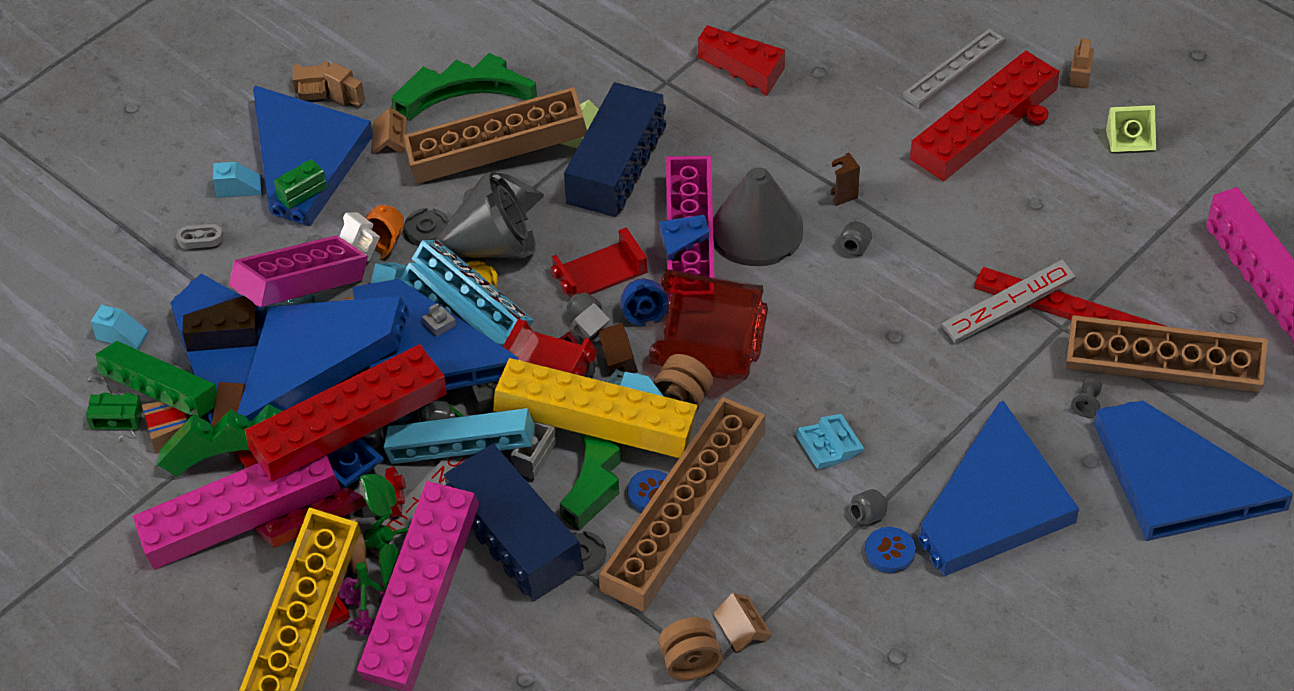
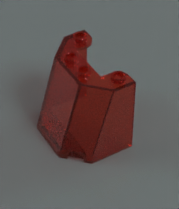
M665 269L661 285L664 291L672 294L668 302L669 313L667 322L664 325V340H657L651 345L649 363L663 366L670 356L683 354L693 357L704 364L712 377L726 380L747 379L750 374L751 362H757L760 357L768 306L767 303L762 302L763 285Z

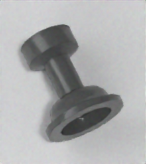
M1093 377L1084 379L1081 388L1084 394L1075 396L1071 401V407L1076 414L1087 418L1096 416V411L1100 409V404L1094 396L1099 395L1102 388V383L1098 379Z

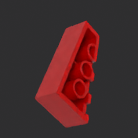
M706 25L698 37V58L718 69L723 68L729 71V75L734 78L738 76L746 81V85L761 89V93L768 96L785 69L784 49Z

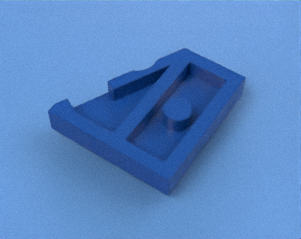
M705 215L659 221L668 260L674 259L675 253L682 249L687 251L696 243H701L709 238V229Z

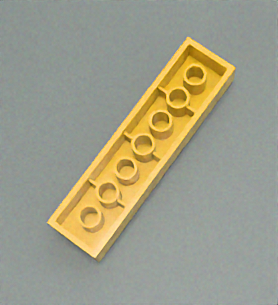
M512 358L508 359L496 386L493 408L495 412L528 408L534 422L680 458L687 448L695 425L697 412L696 404Z
M309 507L239 691H302L361 532L358 522Z

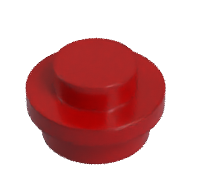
M1032 105L1026 112L1029 122L1034 125L1043 124L1049 115L1047 108L1042 105Z

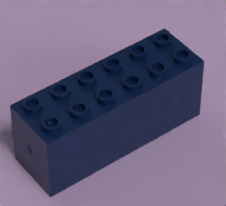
M616 82L613 83L564 172L566 204L617 217L620 209H624L628 194L633 192L636 178L641 177L643 165L648 163L652 148H656L660 133L665 131L666 120H664L666 105L664 104L663 94Z
M494 443L444 474L445 486L475 493L479 502V507L471 526L475 531V536L482 545L486 544L489 547V553L496 562L500 560L507 576L516 579L518 588L523 595L526 596L528 594L533 601H536L576 575L577 571L580 572L584 569L580 543Z

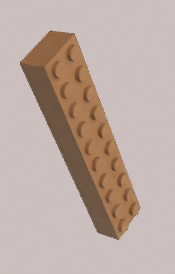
M722 396L599 573L600 592L645 612L765 434L764 414Z

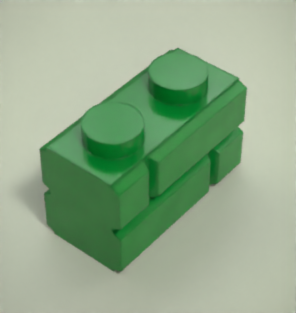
M313 159L303 162L300 166L273 180L277 198L288 209L327 188L324 171Z
M105 392L99 395H90L86 413L90 429L139 430L143 411L140 396L133 393L111 395Z

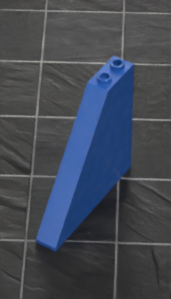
M254 86L253 92L270 212L277 217H283L299 224L311 226L373 137L371 121ZM313 159L324 171L327 188L288 209L277 198L273 180L300 166L303 162Z
M201 273L170 302L194 375L216 384L217 390L219 382L243 383L246 385L257 346L187 352L182 334L183 315L241 296ZM258 306L260 339L268 310ZM214 408L206 413L211 425Z
M400 279L352 287L354 299L400 295L405 305L409 308V318L406 319L405 334L401 339L400 347L369 365V369L420 344L444 374L446 390L499 381L508 359L518 360L516 355L449 311L447 312L455 318L456 326L436 337L422 322V316L428 314L429 307L436 303Z
M399 295L269 307L237 413L244 415L248 420L252 421L267 404L284 411L333 387L397 350L405 334L404 327L406 319L409 318L408 306L405 305Z
M1144 400L1127 402L1113 407H1104L1096 411L1094 426L1146 541L1289 510L1293 497L1291 491Z
M1001 401L922 522L918 540L922 549L927 550L930 554L933 566L936 569L939 568L943 576H947L1075 524L1079 507L1006 403Z

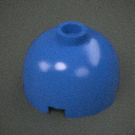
M636 279L624 288L621 295V309L627 321L633 325L647 326L644 322L654 320V323H656L666 314L668 309L667 296L660 284L654 280Z

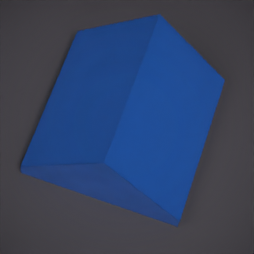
M361 438L327 454L341 489L347 488L358 480L360 476H363L383 461V457Z

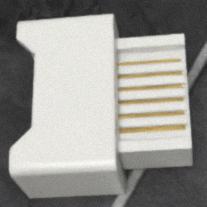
M358 212L345 213L343 217L345 224L339 237L368 256L367 261H370L380 238L379 235L372 231L374 224Z

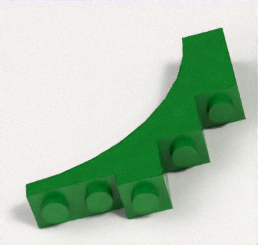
M488 53L474 68L456 59L441 75L423 66L391 99L393 109L411 121L422 111L450 98L467 94L491 93L517 97L526 101L537 97L536 82L507 69L506 60Z
M267 404L250 421L244 415L230 409L215 426L193 414L160 449L157 465L178 477L187 468L205 458L225 452L249 450L245 429L282 412V410Z
M582 433L579 434L585 447V461L581 474L572 490L560 502L561 518L579 531L619 495V479L611 471L621 463L620 448L615 442Z

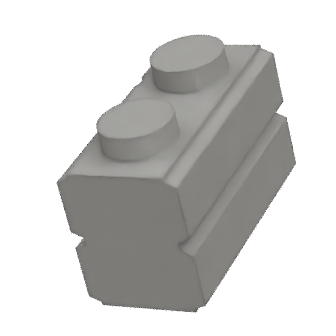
M534 422L532 447L517 448L512 452V465L522 476L534 479L556 444L554 426Z

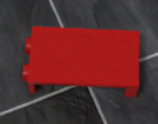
M627 227L618 230L619 243L565 264L561 263L556 254L552 256L553 266L550 267L551 273L555 279H559L561 289L565 295L568 294L570 298L577 293L581 294L583 292L592 295L648 273L647 257Z
M521 319L517 320L502 346L516 355L520 361L584 377L590 364L594 362L597 350L588 338H585L582 345L532 331L527 321Z

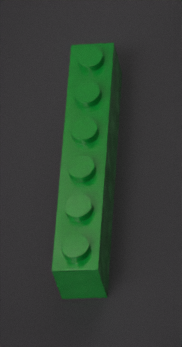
M119 341L113 342L95 354L97 369L101 375L179 409L186 414H194L200 418L215 408L217 389L216 384Z

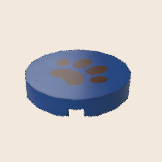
M644 470L634 475L628 484V500L631 505L639 512H642L667 477V474L659 470Z
M882 527L873 531L867 538L865 555L870 565L881 572L896 573V570L901 569L903 571L914 561L916 553L915 542L909 533L900 528Z

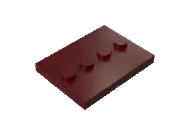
M347 487L336 491L331 496L316 500L305 507L257 526L255 530L260 538L276 548L298 537L309 507L343 517L367 506L362 495Z

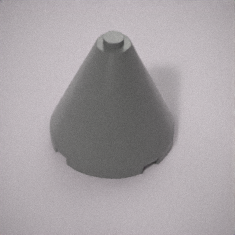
M764 168L751 169L720 206L713 218V241L716 247L724 250L727 258L743 265L768 266L779 263V258L788 253L791 256L798 249L803 238V221L800 213L771 174Z
M491 171L481 177L435 239L439 240L460 259L525 258L536 250L534 234L532 230L527 232L525 221L528 218L520 201L502 176L498 178L493 177L496 174L495 171Z

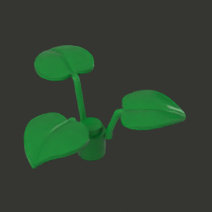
M367 474L359 477L364 487L366 502L371 512L381 518L371 525V529L364 531L363 539L368 549H380L379 562L386 592L400 551H397L396 545L389 543L393 536L408 532L409 527L392 531L389 526L381 525L392 514L390 507H393L397 502L396 493L392 484L386 478L376 474Z

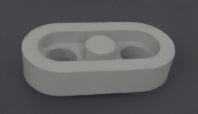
M216 224L185 226L176 233L178 245L185 249L214 247L223 240L222 230Z

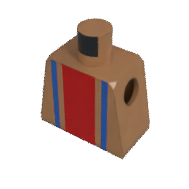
M161 401L142 404L155 454L160 452L165 443L192 415L186 414Z

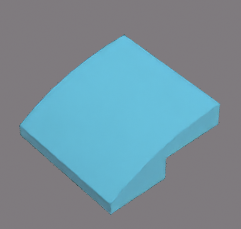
M842 414L821 417L818 424L799 427L795 433L817 470L849 460L864 450V447Z

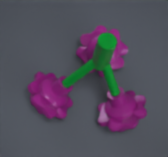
M359 562L356 564L358 578H345L340 586L339 598L344 600L346 605H361V609L358 610V617L354 621H350L348 627L353 628L356 635L367 636L370 635L375 622L369 617V610L366 609L367 586L370 585L378 590V593L381 595L378 599L379 603H382L385 588L384 585H379L369 579L366 564Z

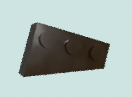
M243 295L183 315L182 334L187 352L257 346L259 342V307Z

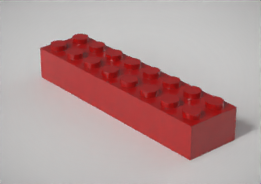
M1025 50L911 141L910 160L944 182L1022 119L1030 106L1039 105L1053 94L1058 87L1060 71Z
M419 344L245 429L248 448L273 482L447 395L445 376Z

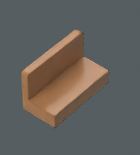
M389 107L374 120L372 152L377 154L386 145L399 153L406 149L404 135H406L407 131L406 116Z
M732 593L714 612V616L735 651L741 652L753 639L766 642L772 636L749 596Z

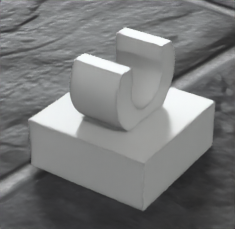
M438 303L429 307V313L422 316L423 324L436 337L456 326L455 318L442 306L439 307Z

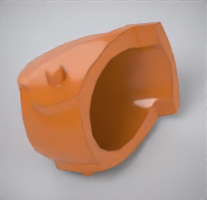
M378 205L365 218L374 224L372 231L380 236L375 249L382 254L380 258L384 259L391 252L404 227V216L392 206Z

